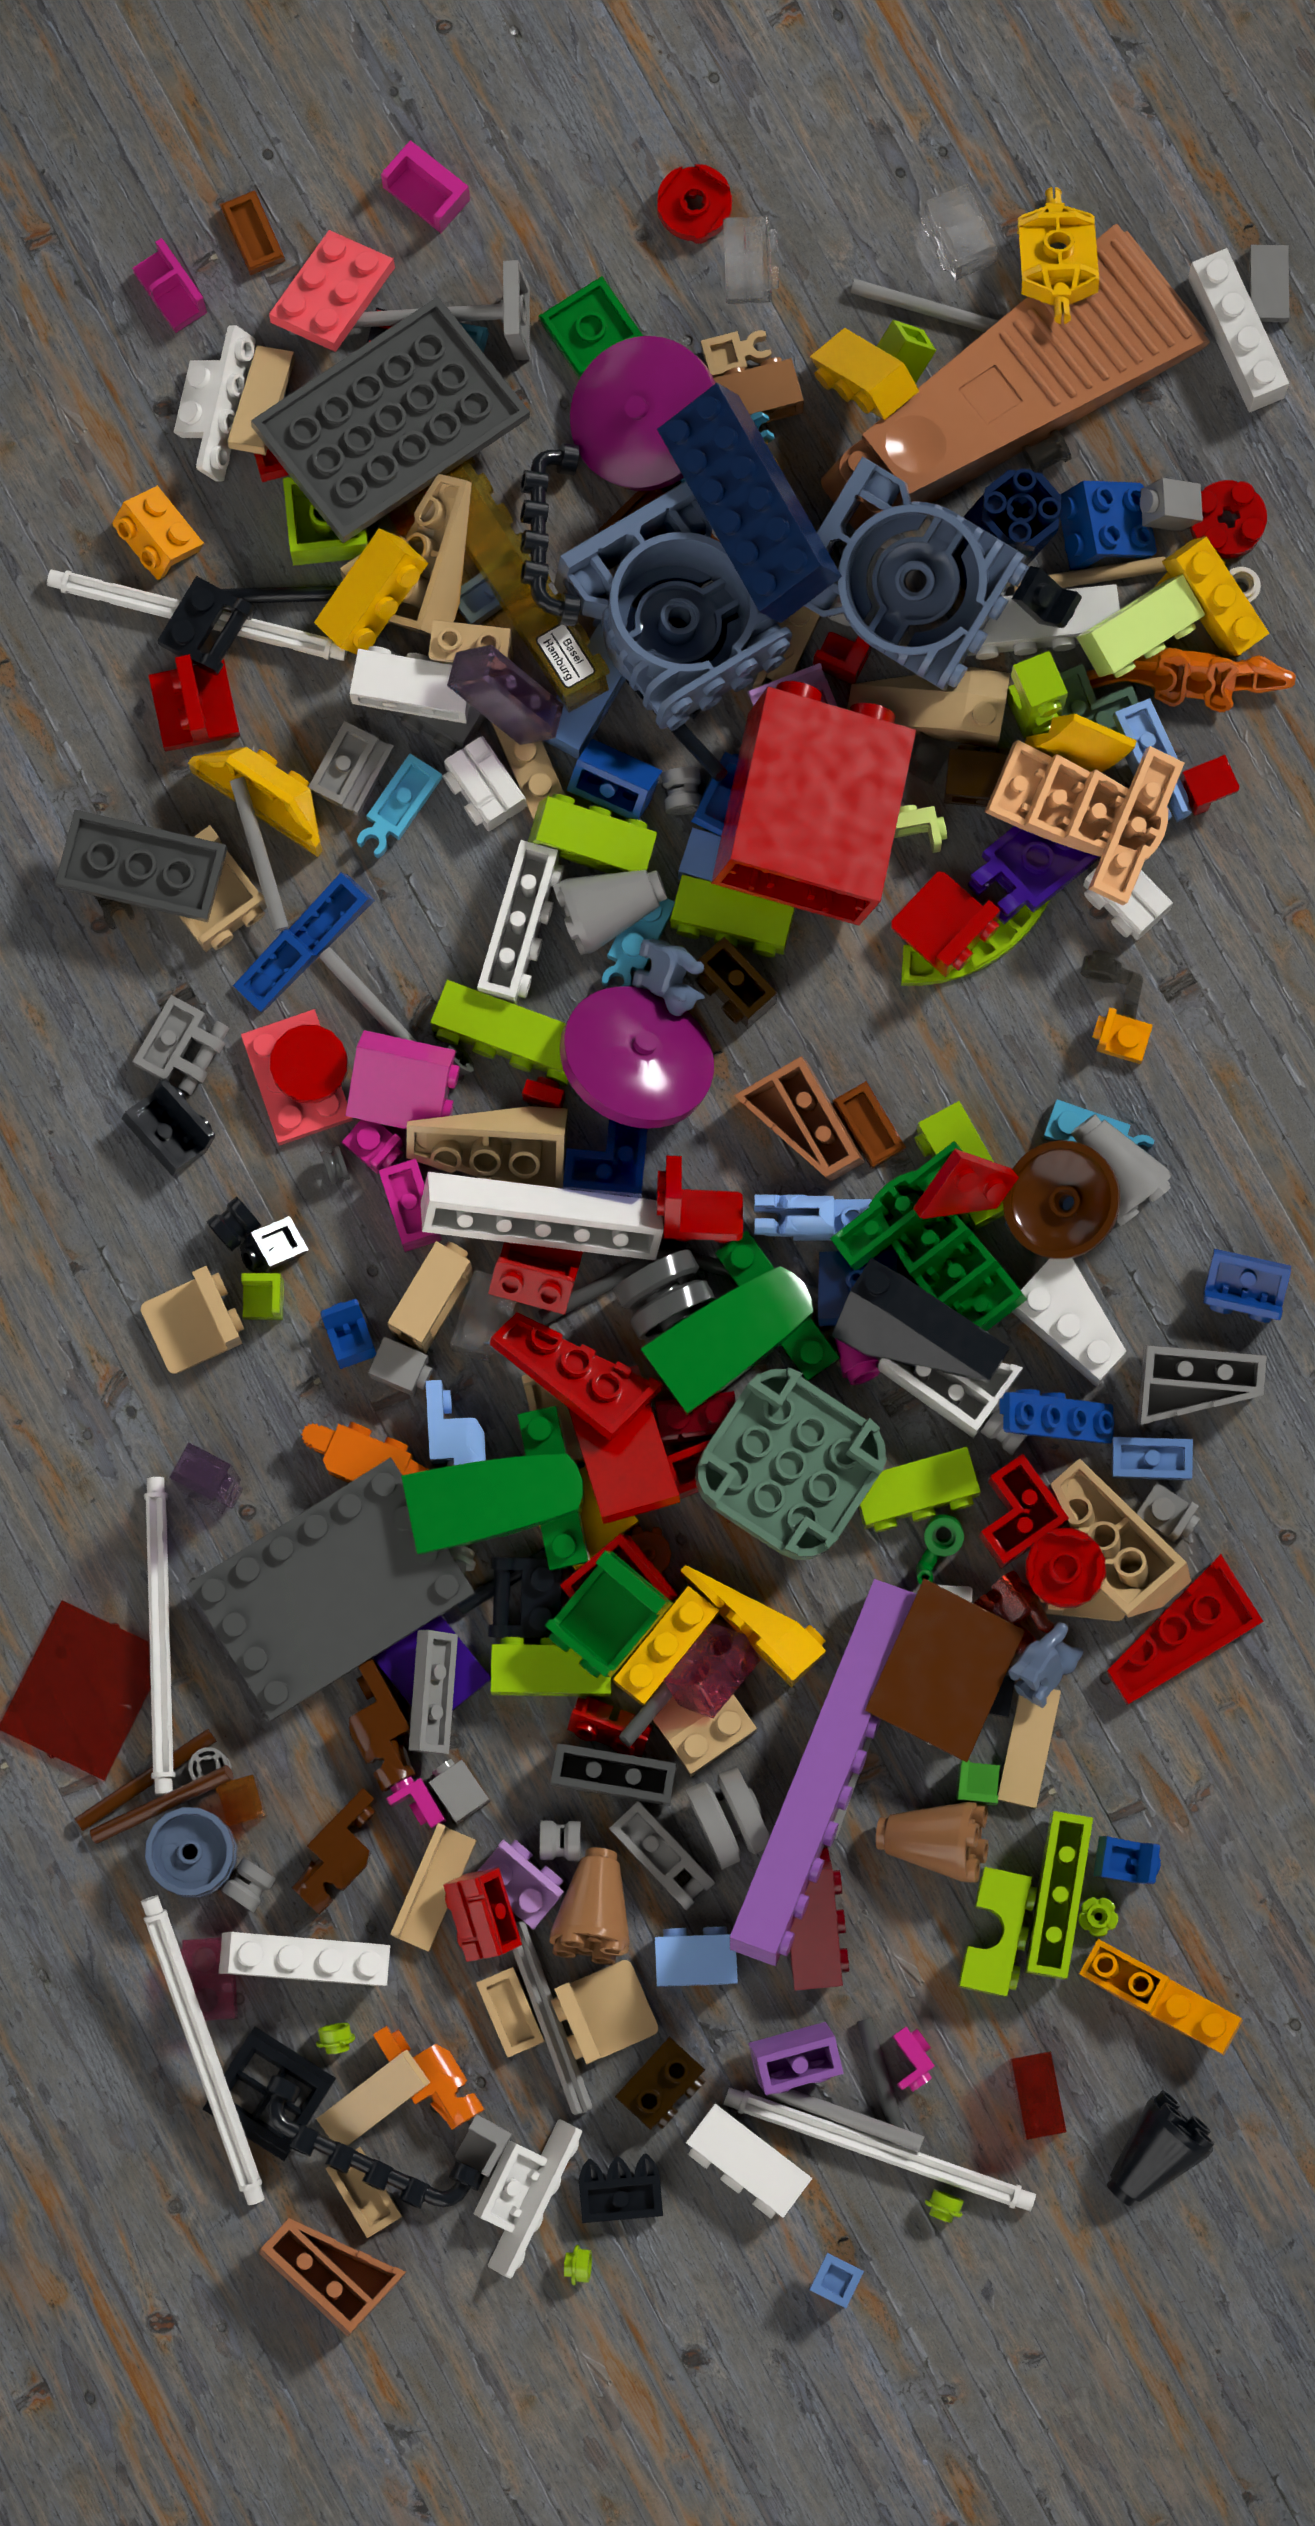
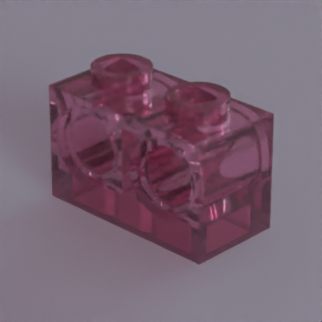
M711 1623L667 1675L664 1682L679 1706L713 1719L761 1660L745 1634Z
M222 1937L182 1940L183 1949H180L196 1997L204 1989H212L218 1996L217 2006L212 2011H202L205 2021L238 2019L236 1975L219 1973ZM204 1948H210L216 1956L215 1965L208 1971H200L195 1965L197 1952Z

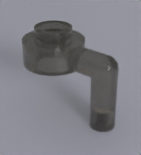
M1095 950L1092 955L1084 956L1081 975L1097 982H1117L1126 985L1121 1015L1136 1019L1143 985L1142 975L1122 968V964L1115 960L1116 956L1107 951Z

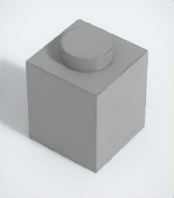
M1162 478L1142 488L1140 498L1142 526L1181 532L1203 521L1201 484Z
M384 1337L368 1374L371 1379L414 1397L417 1388L425 1389L426 1381H429L433 1368L427 1366L429 1363L428 1355Z
M450 1759L432 1771L435 1778L429 1783L457 1824L490 1802L463 1760L455 1764Z

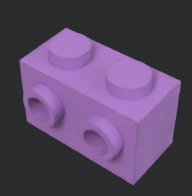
M826 2022L748 2043L756 2078L765 2095L784 2093L794 2087L808 2083L824 2082L831 2077L844 2074L835 2036Z

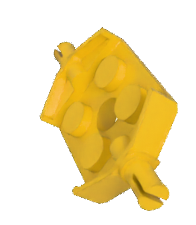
M1050 187L1045 191L1046 203L1044 207L1025 213L1018 218L1017 234H1019L1022 275L1021 294L1049 305H1054L1055 322L1061 324L1063 313V322L1067 324L1071 320L1069 305L1094 295L1099 290L1095 219L1091 213L1065 206L1061 199L1062 191L1058 187H1055L1053 198V188ZM1053 243H1063L1067 247L1055 249L1050 245Z

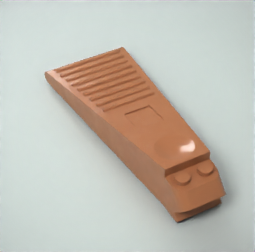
M1115 224L1096 239L1099 269L1098 293L1069 305L1070 322L1064 324L1062 313L1061 324L1056 323L1054 320V305H1049L1030 297L1025 298L918 387L919 392L886 420L881 418L864 432L862 439L850 447L821 478L822 487L833 503H835L863 456L906 482L911 502L933 503L1201 351L1210 343L1204 334L1206 330L1128 231L1124 232L1118 224ZM901 491L892 507L904 505ZM861 498V503L849 523L857 530L865 521L883 510Z

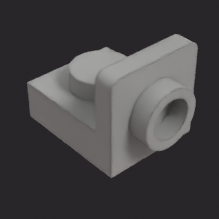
M1159 1483L1155 1484L1136 1513L1153 1530L1175 1543L1180 1535L1188 1538L1200 1518L1194 1515L1199 1505L1194 1502L1188 1503Z

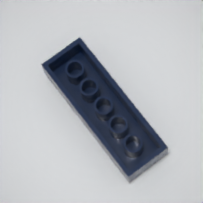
M715 383L657 429L760 613L782 623L842 577L739 395L721 384Z

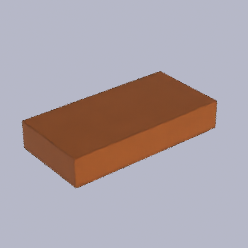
M255 190L220 204L222 213L250 276L285 262L283 252Z
M867 1081L832 1101L871 1169L906 1150V1146Z

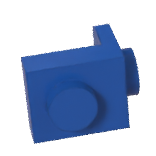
M357 1299L334 1304L332 1307L320 1312L340 1369L376 1356L377 1353Z
M1099 1836L1093 1876L1134 1884H1155L1156 1875L1161 1866L1159 1856L1160 1845Z

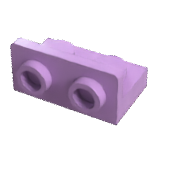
M502 1840L498 1844V1848L478 1871L499 1867L512 1912L534 1930L565 1894L559 1887L563 1880L546 1865L540 1871L528 1860L533 1854L517 1840H514L510 1845L505 1840Z

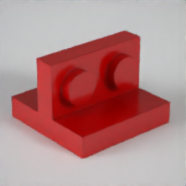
M190 654L175 657L177 669L148 675L165 752L240 736L224 659L221 661L224 665L218 675H213L193 665Z

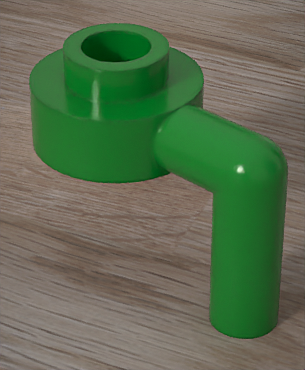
M936 1515L925 1525L924 1540L927 1549L916 1565L917 1580L920 1584L924 1578L930 1582L933 1581L932 1569L940 1556L953 1555L963 1545V1528L960 1522L951 1515ZM939 1528H948L951 1531L950 1536L944 1540L939 1539L936 1536Z

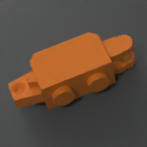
M350 1422L348 1427L338 1424L335 1431L322 1425L318 1426V1423H308V1426H304L305 1428L302 1430L301 1436H303L302 1440H304L303 1442L306 1444V1447L324 1455L323 1462L329 1475L347 1483L354 1481L390 1457L402 1475L429 1470L415 1462L412 1454L406 1452L408 1445L390 1437H386L385 1442L370 1437L372 1430L354 1422Z

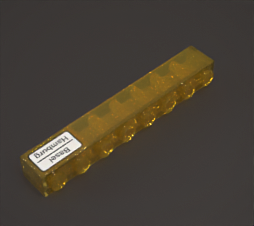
M472 456L446 474V476L467 480L472 483L465 551L484 578V581L489 586L568 713L609 690L606 675L610 674L609 668L599 653L594 656L587 647L591 643L580 623H577L574 627L558 624L557 616L546 613L537 606L532 598L530 585L520 582L521 568L524 560L531 561L529 554L521 553L520 551L523 533L520 532L516 535L512 530L510 524L513 523V519L502 502L496 505L491 497L494 490L484 473L477 475L471 466L475 464ZM548 574L546 591L553 599L560 600L562 594L559 592L554 595L548 584L552 583Z

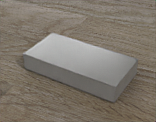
M1250 245V299L1260 321L1288 323L1290 318L1289 245Z

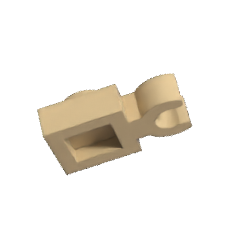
M763 330L751 333L747 340L740 341L738 331L701 340L700 345L705 364L713 378L723 376L725 371L735 367H744L747 370L746 361L752 360L755 363H761L770 359L772 355L770 349L757 351L754 348L756 343L766 341V332Z

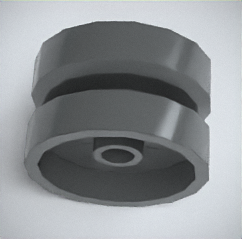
M685 1249L663 1257L633 1273L614 1288L613 1292L622 1308L636 1309L641 1307L633 1314L630 1320V1324L639 1340L651 1338L669 1330L716 1299L707 1281L694 1280L689 1282L699 1269L690 1250Z

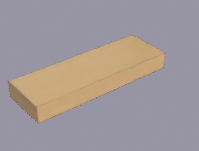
M257 345L227 440L229 449L266 455L268 447L251 427V420L283 399L295 362L293 351Z
M1053 1689L1050 1692L1044 1708L1035 1705L1021 1695L1018 1696L997 1794L999 1795L998 1801L1036 1809L1058 1709L1060 1690Z
M405 2050L316 2118V2120L330 2139L349 2146L431 2082L408 2050Z

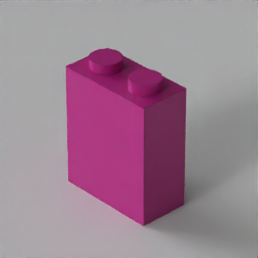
M364 1030L356 1048L345 1116L407 1129V1121L452 1116L454 1101L448 1099L449 1088H456L460 1066L453 1065L456 1050Z

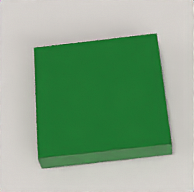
M603 276L538 316L539 322L578 379H580L590 363L607 348L623 340L643 336Z

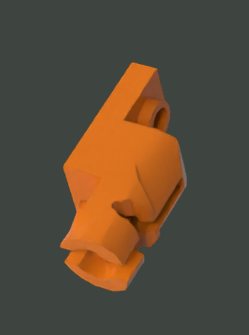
M386 2026L373 2034L389 2062L405 2050H408V2052L411 2050L399 2029L392 2033L390 2028ZM435 2043L413 2057L431 2082L411 2097L414 2104L417 2105L431 2097L433 2102L430 2105L442 2116L451 2130L485 2110L475 2093L468 2094L465 2097H457L456 2094L459 2088L465 2086L468 2080L450 2051Z

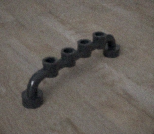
M562 443L559 450L540 452L532 461L531 471L524 470L520 491L521 493L531 494V500H524L520 521L521 523L531 524V531L524 530L520 551L521 553L531 554V561L524 560L521 568L520 582L530 585L532 598L537 606L546 613L557 616L558 624L574 627L579 616L580 597L563 593L560 600H556L550 597L546 591L549 565L546 564V552L549 543V535L546 533V522L549 512V505L546 503V492L549 475L546 473V467L557 465V473L574 476L579 461V446Z
M272 2075L266 2091L272 2094L268 2107L270 2120L279 2132L291 2138L288 2146L291 2149L309 2157L313 2150H317L328 2156L325 2163L327 2166L344 2174L348 2173L350 2167L365 2173L362 2179L363 2183L380 2191H384L387 2184L402 2191L398 2199L421 2209L423 2202L438 2207L453 2206L462 2201L470 2189L479 2190L485 2175L465 2164L455 2162L449 2178L455 2181L452 2188L446 2191L437 2190L417 2178L399 2172L381 2161L372 2159L343 2143L334 2141L305 2125L290 2120L285 2114L286 2102L295 2104L302 2088L286 2079Z

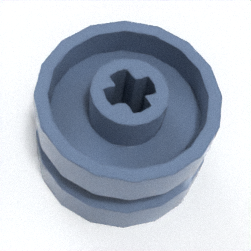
M182 1807L166 1813L153 1825L146 1840L145 1860L151 1876L162 1888L184 1898H202L219 1891L230 1880L237 1865L238 1846L231 1829L219 1817L201 1808ZM187 1845L193 1848L196 1846L198 1849L197 1856L192 1860H187V1855L183 1853Z

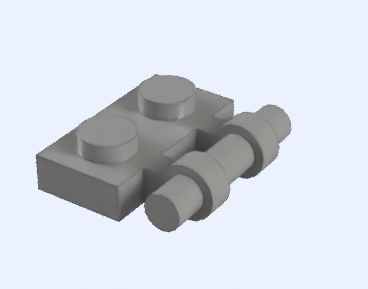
M171 995L132 1062L135 1066L161 1080L165 1078L169 1081L175 1070L185 1076L178 1089L191 1096L197 1084H202L208 1073L205 1071L215 1053L220 1054L225 1045L223 1040L230 1028L216 1021L210 1033L200 1028L206 1018V1014ZM194 1040L200 1043L202 1047L193 1062L190 1063L183 1059V1056Z

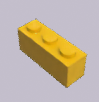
M843 328L810 356L818 369L814 374L825 389L830 390L833 388L846 402L852 400L856 402L864 413L869 414L872 412L883 420H886L919 392L904 362L846 328Z
M378 528L314 623L339 648L356 655L358 649L368 650L370 646L374 645L376 638L390 618L397 612L399 605L417 583L420 575L429 563L403 538Z
M1207 537L1189 541L1162 561L1172 578L1184 575L1205 613V616L1199 620L1224 658L1241 655L1270 634Z
M687 1586L614 1677L613 1683L643 1707L717 1619L719 1610L690 1586Z

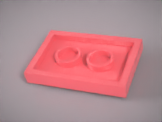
M328 230L269 313L271 323L336 352L395 269L394 258Z
M315 1009L241 1034L279 1146L353 1121L352 1117L345 1116L347 1101L342 1087L338 1088L333 1096L323 1101L300 1103L286 1096L276 1086L271 1074L270 1054L276 1041L287 1030L300 1025L320 1026Z

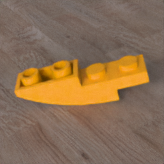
M1100 1939L1096 1941L1079 1973L1082 1977L1124 2002L1223 2056L1243 2022L1241 2017L1176 1983L1168 1976Z

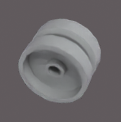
M737 1766L718 1774L717 1784L724 1799L718 1802L711 1786L704 1781L685 1790L702 1831L722 1870L740 1862L741 1851L735 1836L740 1834L748 1851L754 1855L765 1850L770 1838L764 1824L766 1819L752 1789H748Z

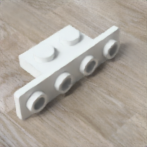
M229 325L227 328L220 360H190L174 427V433L181 438H202L196 468L214 481H224L231 453L227 440L249 373L256 343L253 336L237 325Z
M559 2119L541 2155L510 2140L508 2141L473 2213L479 2218L504 2229L488 2263L489 2268L511 2279L515 2271L522 2265L525 2258V2250L533 2233L541 2226L543 2213L548 2202L560 2186L561 2176L569 2159L573 2157L578 2149L579 2138L582 2134L581 2129Z

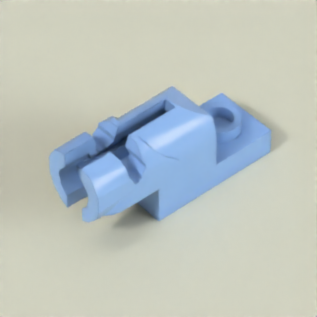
M1150 698L1114 713L1112 717L1119 732L1136 740L1135 748L1125 757L1133 776H1135L1145 749L1149 746L1178 759ZM1178 778L1171 795V802L1169 803L1176 822L1185 819L1192 813L1188 804L1187 793L1180 778ZM1168 808V820H1169V819L1172 818V815H1171V812H1170V810H1169V808Z
M754 1195L755 1213H776L778 1215V1222L774 1218H755L754 1235L793 1237V1241H831L830 1238L869 1208L872 1199H834V1196Z
M442 1380L426 1381L431 1464L453 1466L485 1461V1433L477 1419H445V1414H452L451 1390H443Z

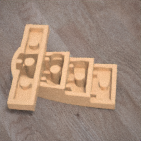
M1017 740L1010 749L985 813L1050 841L1101 857L1088 889L1120 905H1125L1129 901L1145 860L1157 850L1165 836L1168 824L1167 805L1185 763L1149 746L1144 751L1128 789L1096 769L1089 772L1058 754L1051 757Z

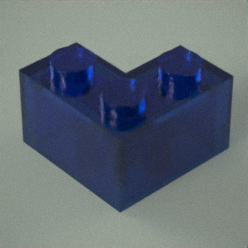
M609 1119L606 1152L567 1148L563 1189L642 1198L649 1129L631 1127Z

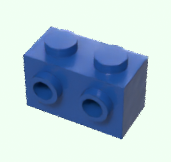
M592 739L577 759L567 791L628 819L639 820L653 798L662 770Z

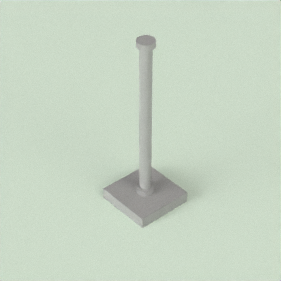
M518 260L503 261V299L500 300V304L453 306L447 308L458 322L501 319V322L504 323V336L515 360H531L530 287ZM418 309L364 312L353 328L394 326ZM288 331L290 336L297 335Z

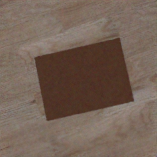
M924 1578L865 1711L967 1763L1025 1630Z

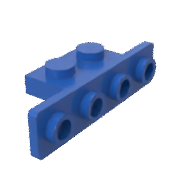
M1034 1389L1006 1392L1003 1398H999L1000 1414L1003 1415V1429L1006 1433L1100 1444L1112 1443L1114 1437L1112 1404L1066 1399L1065 1393H1042L1041 1396L1040 1390Z

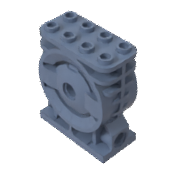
M862 456L817 532L829 555L836 543L842 541L847 543L838 569L842 577L838 580V583H833L804 606L824 618L844 613L846 620L862 640L945 691L949 685L956 688L964 677L968 667L964 666L963 662L969 652L973 654L978 653L988 637V634L983 629L989 619L992 618L997 621L1009 600L1003 597L1011 584L1018 587L1027 573L1029 566L1024 564L1027 556L943 506L928 502H911L906 482ZM901 491L904 505L892 507ZM861 498L883 510L865 521L854 532L852 537L848 536L846 527L859 507ZM927 516L935 517L923 537L901 539L886 548L878 558L873 571L872 587L880 609L868 626L864 620L873 605L867 591V572L874 554L882 544L893 536L907 531L919 530ZM963 537H965L969 544L961 558L966 568L967 587L961 606L941 626L928 631L915 632L907 647L900 646L899 643L910 625L932 623L943 617L954 605L959 594L961 579L953 554ZM913 570H921L927 578L926 586L919 592H911L906 586V577ZM839 595L842 606L830 609Z
M687 482L682 483L562 554L554 582V587L560 595L565 593L580 597L579 612L581 615L602 620L604 643L614 666L629 681V685L634 691L640 690L644 696L642 703L646 710H654L657 715L655 722L660 729L668 727L671 731L685 724L690 718L689 715L701 708L702 711H707L714 707L722 699L721 695L733 689L734 692H738L744 689L753 681V676L762 670L769 673L777 669L785 661L783 655L790 647L792 633L788 627L781 628L776 620L759 612L722 544L711 538L713 528ZM620 564L613 577L609 570ZM713 581V583L707 585L704 588L698 587L707 582ZM662 583L650 589L642 597L636 609L633 630L628 633L627 619L633 602L649 587ZM738 613V619L727 623L726 640L719 654L711 662L709 660L701 662L714 651L720 637L722 621ZM678 618L683 620L687 626L676 628L670 624L669 620Z

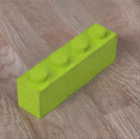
M446 981L430 1022L432 1031L437 1032L436 1038L454 1045H458L459 1041L473 1046V1052L491 1059H494L495 1055L510 1059L509 1065L525 1072H531L532 1068L547 1073L546 1078L556 1081L560 1085L567 1086L569 1081L563 1070L560 1058V1039L566 1023L453 981Z
M1058 1811L1050 1813L1024 1973L1062 1980L1068 1978L1093 1824L1092 1817Z

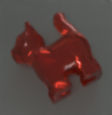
M1014 1570L997 1580L991 1586L992 1590L986 1595L983 1594L973 1603L1025 1630L1015 1655L1022 1654L1029 1644L1037 1641L1027 1629L1020 1625L1022 1620L1031 1616L1036 1627L1045 1633H1049L1054 1628V1624L1047 1618L1038 1596L1029 1586L1021 1581Z

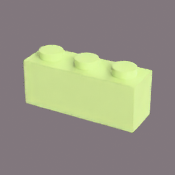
M1179 575L1165 580L1076 638L1098 677L1113 674L1115 678H1118L1136 667L1133 661L1144 655L1148 659L1166 648L1164 641L1173 635L1177 640L1196 629L1194 622L1205 616V613L1184 575Z

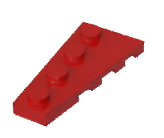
M516 1312L491 1337L490 1346L609 1441L661 1391L662 1382L652 1377L647 1380L632 1373L633 1368L619 1361L614 1364L596 1355V1350L584 1344L580 1347L562 1339L563 1335Z
M1220 1554L1122 1654L1106 1673L1126 1705H1129L1264 1621L1222 1554Z

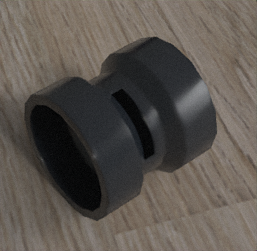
M237 1196L227 1204L226 1211L221 1215L215 1214L206 1221L231 1252L241 1244V1238L262 1227Z

